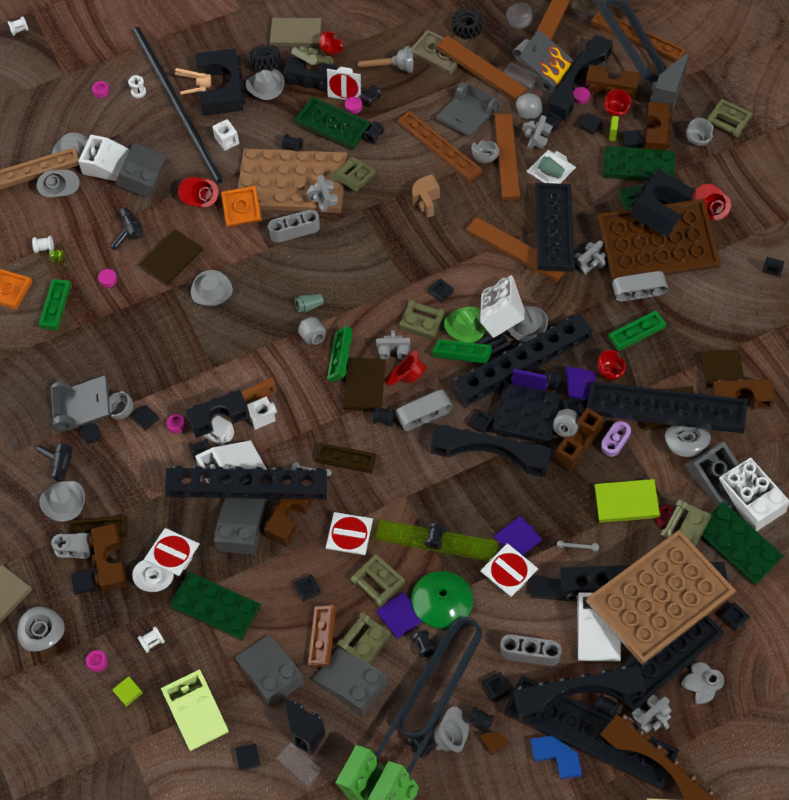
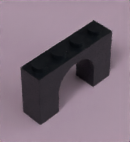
M236 48L196 53L198 73L211 74V76L222 75L231 79L229 84L221 89L199 92L203 116L243 111V104L246 103L245 93H241V91H244L243 80H240V78H243L242 68H238V65H241L240 55L236 54Z
M658 168L655 174L651 172L630 206L633 209L629 215L668 237L681 215L666 207L657 199L669 204L685 202L691 199L695 190Z

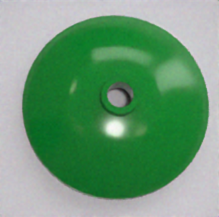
M431 572L417 582L412 592V607L415 614L424 624L432 628L448 629L457 619L468 617L472 610L473 594L470 586L462 577L452 572ZM440 592H445L446 595H445V596H441L439 593H440Z

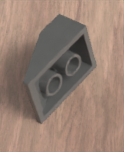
M688 54L683 55L659 75L658 81H654L650 102L670 103L669 110L673 112L685 77Z
M134 142L119 172L116 185L149 198L166 156Z
M724 441L714 443L687 462L685 466L698 485L718 506L724 502L731 509L735 507L719 477L738 466L739 463Z
M225 498L214 538L218 552L257 555L265 499Z
M270 634L235 657L269 707L304 684L303 676Z
M340 648L331 656L330 666L322 667L312 679L313 682L361 717H363L388 685L385 674L371 664Z

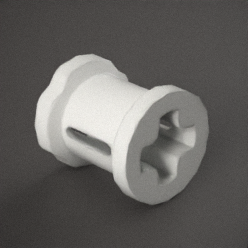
M23 16L19 20L8 21L13 36L20 31H28Z
M132 76L128 80L129 86L132 88L131 94L135 98H141L146 94V88L143 86L144 80L141 76Z
M52 236L39 239L33 237L34 253L45 250L54 251Z
M156 626L153 627V631L143 637H137L146 653L150 652V649L157 644L165 643Z

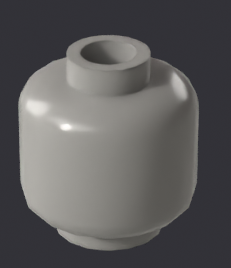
M315 317L304 319L298 329L300 336L309 345L320 344L325 338V327Z
M571 409L559 411L553 423L555 432L561 437L573 436L578 430L577 421L579 420V415Z

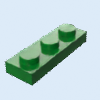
M52 279L38 324L40 329L58 331L71 288L70 281Z
M655 310L610 333L608 339L619 352L666 328V323Z
M348 326L335 332L327 380L332 383L344 378L347 371L346 366L353 330Z
M438 339L432 353L433 357L487 363L492 353V346Z

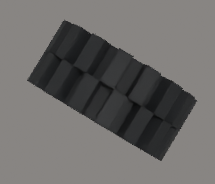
M465 8V11L460 9V13L458 11L455 12V15H453V32H455L456 36L459 35V38L463 36L467 40V37L473 39V36L476 38L478 34H481L482 15L478 14L477 10L474 12L472 8L470 11L468 8ZM470 22V23H472V24H471V25H464V24H462V23Z
M266 44V46H256V49L253 48L250 51L251 66L256 71L258 69L260 72L269 69L272 71L273 68L277 69L281 65L280 50L277 46L274 47V45L269 46V44Z

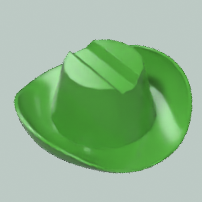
M464 307L451 312L444 321L447 333L460 342L474 343L480 340L486 332V328L480 322L481 309L477 307Z

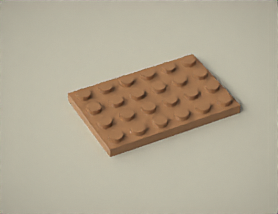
M244 149L238 189L256 186L260 210H315L317 212L341 213L345 184L332 180L331 173L339 170L346 164L348 155L346 152ZM318 175H323L324 180L333 181L334 189L329 194H337L338 197L336 206H328L326 211L320 210L318 201L315 202L307 197V191L310 189V186L318 182Z
M678 530L590 595L586 602L643 665L734 595L736 590L689 539Z

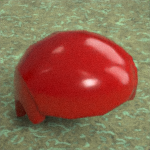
M324 31L319 36L321 51L327 56H334L343 52L341 39H335L334 32Z
M614 89L605 98V111L611 116L622 117L627 114L630 108L631 98L624 90Z
M606 350L599 356L597 362L598 372L606 379H619L626 371L625 359L619 358L618 352L615 350Z

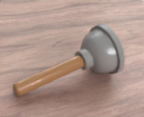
M405 46L404 49L398 51L397 56L392 58L359 61L358 67L393 65L398 66L402 71L412 73L413 55L411 47Z

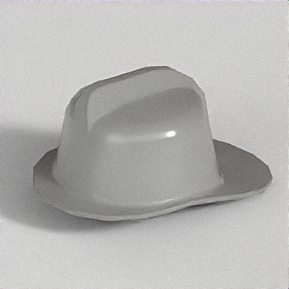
M50 169L39 177L37 189L45 197L67 196L77 191L80 181L73 171Z
M458 707L448 708L442 721L435 727L433 735L436 741V750L442 749L443 751H454L457 753L462 751L468 737L469 724L467 723L466 715Z

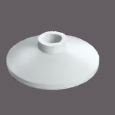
M145 560L139 562L133 570V581L136 586L148 592H157L167 588L174 577L173 573Z

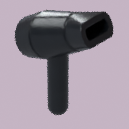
M127 207L120 210L125 229L112 243V250H117L128 235L131 239L137 240L144 234L141 223Z
M58 444L55 452L42 445H38L36 451L53 460L51 477L56 482L65 481L66 472L72 459L73 448L68 444Z

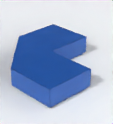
M552 736L531 739L534 762L556 759L560 780L582 776L577 752Z

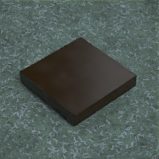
M740 350L701 351L705 387H712L714 381L744 379Z

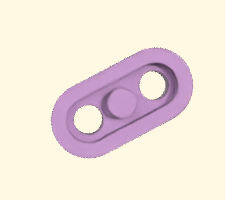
M618 421L614 423L602 440L601 450L606 456L613 457L618 455L629 439L631 428L626 422Z

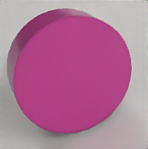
M104 81L96 82L92 86L93 95L97 98H104L110 92L108 84Z
M579 87L573 91L575 103L585 104L589 101L590 92L588 89Z
M357 97L348 98L345 101L346 111L351 114L359 113L362 110V101Z
M105 269L99 273L98 280L101 286L109 288L116 284L117 276L113 270Z
M173 414L166 421L167 428L171 433L179 434L186 428V420L180 414Z
M94 650L87 655L86 665L92 672H101L107 667L108 659L104 652Z

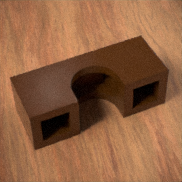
M589 65L585 88L591 93L607 95L614 89H622L629 94L631 99L635 100L640 73L623 70L620 78L611 79L606 75V67Z
M649 102L646 126L655 127L656 129H647L644 149L666 150V148H670L671 138H668L672 124H669V121L672 120V111L669 110L670 103Z
M772 379L714 381L711 390L714 396L746 397L751 401L753 409H772L775 402Z
M587 408L577 421V432L570 438L566 436L557 448L555 462L572 471L601 431L604 417Z
M282 499L280 503L277 502L273 509L272 517L266 520L263 527L266 538L288 547L296 533L295 522L287 519V516L292 512H301L306 515L314 500Z
M115 524L91 529L92 536H89L91 548H94L95 555H92L94 567H97L98 574H95L97 586H100L104 592L127 587L126 572L122 562H107V557L112 551L121 549L118 528Z

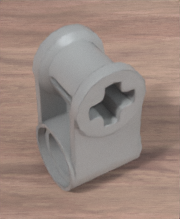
M86 533L57 534L53 537L51 545L54 553L59 558L86 559L91 554L89 536L91 535Z

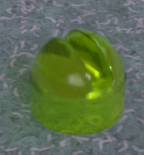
M63 250L49 251L50 260L55 263V259H58L60 263L64 258Z

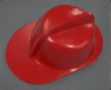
M189 177L181 182L178 188V195L185 204L209 207L219 198V189L212 180Z
M704 184L696 189L693 194V200L704 199L710 220L717 221L728 217V213L731 210V200L726 194L713 184Z
M417 350L412 351L390 372L386 378L388 386L394 385L399 381L413 383L422 376L427 367L419 359V352Z

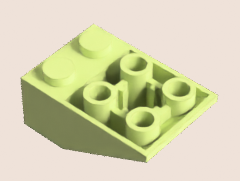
M200 669L161 688L190 751L229 732Z

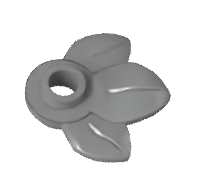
M705 663L691 664L693 673L687 675L681 685L687 690L696 692V704H705L710 702L714 698L715 692L723 687L724 676L718 670H711ZM711 677H717L716 682L711 683L709 681Z

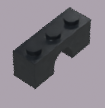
M290 56L284 69L285 83L328 91L327 69L337 70L338 66L322 63L318 70L309 71L307 70L306 61Z
M241 390L231 391L224 396L212 398L208 402L194 405L185 410L195 438L214 432L212 420L218 415L228 416L232 424L250 418L249 409Z

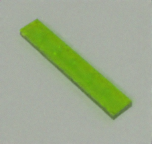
M385 520L379 521L376 533L377 541L491 561L494 558L498 541L446 532L442 537V548L440 550L430 549L425 546V540L428 539L429 535L428 528Z

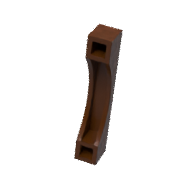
M618 713L600 734L616 749L644 754L662 765L676 781L684 800H719L721 798L712 789L707 791L701 785L703 781L695 774L690 776L684 770L686 768L685 765L678 759L672 760L667 756L668 751L661 744L655 745L649 740L651 736L644 729L638 730L632 725L634 721L625 713L623 715Z

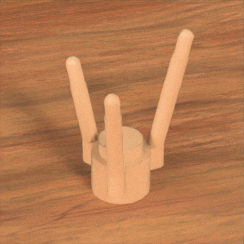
M179 68L175 69L177 71L175 72L176 76L196 79V85L200 86V88L181 91L180 95L206 91V88L211 87V74L197 73Z

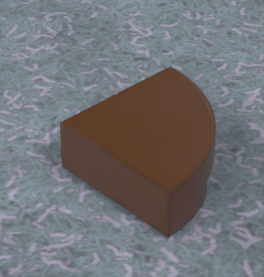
M494 732L479 736V739L491 755L497 753L510 742L505 736Z

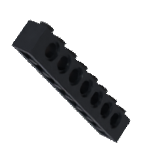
M580 313L570 316L559 325L555 324L546 332L538 333L533 339L520 343L518 347L512 350L505 351L496 359H490L485 365L472 369L470 373L464 376L457 377L452 382V392L462 406L466 408L503 388L504 383H512L511 376H513L514 369L532 372L591 340L592 328Z
M175 465L171 468H166L164 491L166 497L327 500V470L321 468H313L311 470L292 468L291 470H283L280 467H274L271 470L261 467H253L251 469L232 467L231 469H223L220 466H213L211 468H203L201 466L183 468L182 466ZM185 478H190L191 482L188 484H183L182 480ZM206 478L212 480L209 484L201 483ZM224 479L232 480L230 484H222ZM245 479L252 481L249 485L242 484V481ZM269 479L272 483L270 485H263L262 481ZM284 480L292 481L288 486L282 484ZM305 480H310L312 484L309 486H304L302 482Z
M710 562L727 580L725 562ZM631 565L561 567L559 572L561 598L576 600L579 593H594L602 587L597 583L598 581H603L607 584ZM577 582H583L586 586L581 587Z

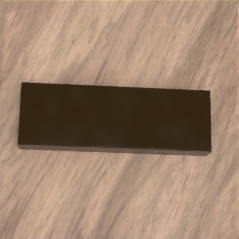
M320 443L315 463L372 474L377 455L375 453Z
M127 516L67 521V534L86 533L92 536L91 529L115 524L119 530V536L124 537L127 536Z

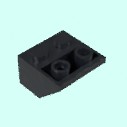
M287 699L285 706L294 745L313 756L326 736L323 718L315 712H307L304 710L305 707L299 702L294 701L292 703Z

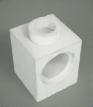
M228 119L212 126L214 137L224 151L239 144L238 133Z
M267 397L247 404L250 413L249 419L255 430L276 421V407L273 402L269 403Z
M216 416L212 420L214 432L204 435L215 443L224 446L226 442L233 438L234 430L232 423L220 416Z

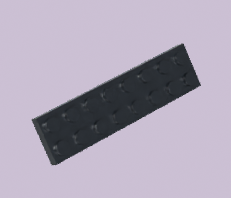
M592 381L587 408L608 418L744 434L748 399Z
M521 675L514 690L521 686L534 687L539 683ZM512 693L503 714L518 721ZM564 697L555 702L540 718L520 722L659 790L663 789L669 776V772L654 759L638 752L616 749L600 735L614 718L569 697ZM651 736L649 740L655 745L661 744L668 751L667 756L672 760L677 757L679 749Z

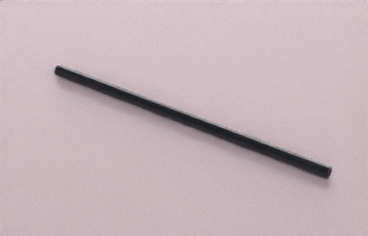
M135 27L133 33L216 184H221L223 178L141 28Z

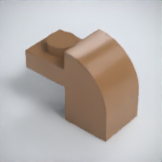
M433 174L420 178L414 183L412 203L414 207L419 206L421 212H425L427 218L434 216L432 200L440 198V187Z

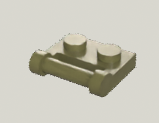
M293 47L291 52L312 65L322 63L333 64L332 57H324L318 54L317 49L312 47Z
M721 99L707 120L712 125L733 134V137L739 138L742 130L751 119L752 112ZM719 117V118H721V119H723V120H725V121H727V122H729V123H732V124L736 125L737 127L735 128V127H733V126H731V125H728V124H726V123H724V122H722V121H720V120H718V119H716V118Z
M350 157L339 170L331 173V178L335 182H342L357 192L375 176L376 170L355 157ZM349 169H353L349 174H345Z
M410 299L399 324V329L434 340L446 310L429 307ZM418 310L437 317L432 319L413 313V311Z
M678 499L675 504L677 507L665 530L662 529L660 536L667 539L673 535L672 532L685 510L688 514L680 531L696 547L711 515Z
M375 554L352 576L351 582L354 585L358 584L375 600V604L382 607L405 584V579ZM365 575L369 576L384 592L382 594L378 593L363 577Z
M361 612L357 617V622L345 637L337 642L336 646L370 663L389 639L391 632ZM364 625L369 627L353 648L349 646L350 642Z

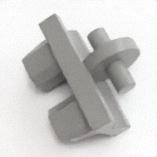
M542 115L539 122L535 125L534 121L523 124L522 131L525 133V136L530 137L531 135L527 146L531 150L534 146L543 149L548 139L540 134L548 136L553 126L545 122V116Z
M318 175V182L310 186V189L307 191V197L315 202L318 201L320 210L326 211L328 206H336L338 197L337 194H329L334 189L333 181L324 180L323 175Z
M600 240L596 244L590 242L586 245V252L584 254L577 253L574 256V262L579 266L582 274L585 275L595 266L599 268L605 266L604 242Z
M391 330V336L376 339L377 353H379L380 359H390V353H397L398 359H405L408 353L411 352L410 338H403V335H395V330Z
M652 695L646 702L647 707L650 708L647 712L641 708H637L632 712L633 720L638 725L639 730L642 728L649 732L651 729L656 731L661 728L666 731L669 728L667 721L671 718L669 715L671 709L668 705L670 701L666 697L660 699Z

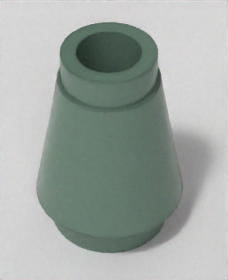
M543 156L538 165V169L542 173L561 178L565 171L561 165L549 156Z
M321 294L300 295L299 298L295 299L296 309L299 313H306L324 304Z

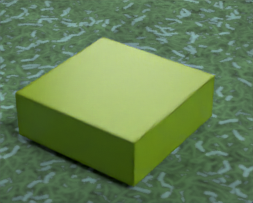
M613 116L611 119L610 141H616L619 120L617 116Z
M129 676L112 690L126 707L143 694Z

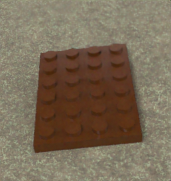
M704 199L664 204L681 215L668 237L629 215L632 209L598 214L597 220L602 241L604 242L611 281L618 277L661 271L664 275L720 267L721 263Z

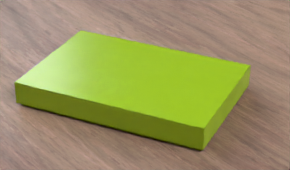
M655 479L595 484L599 523L652 519L660 516Z

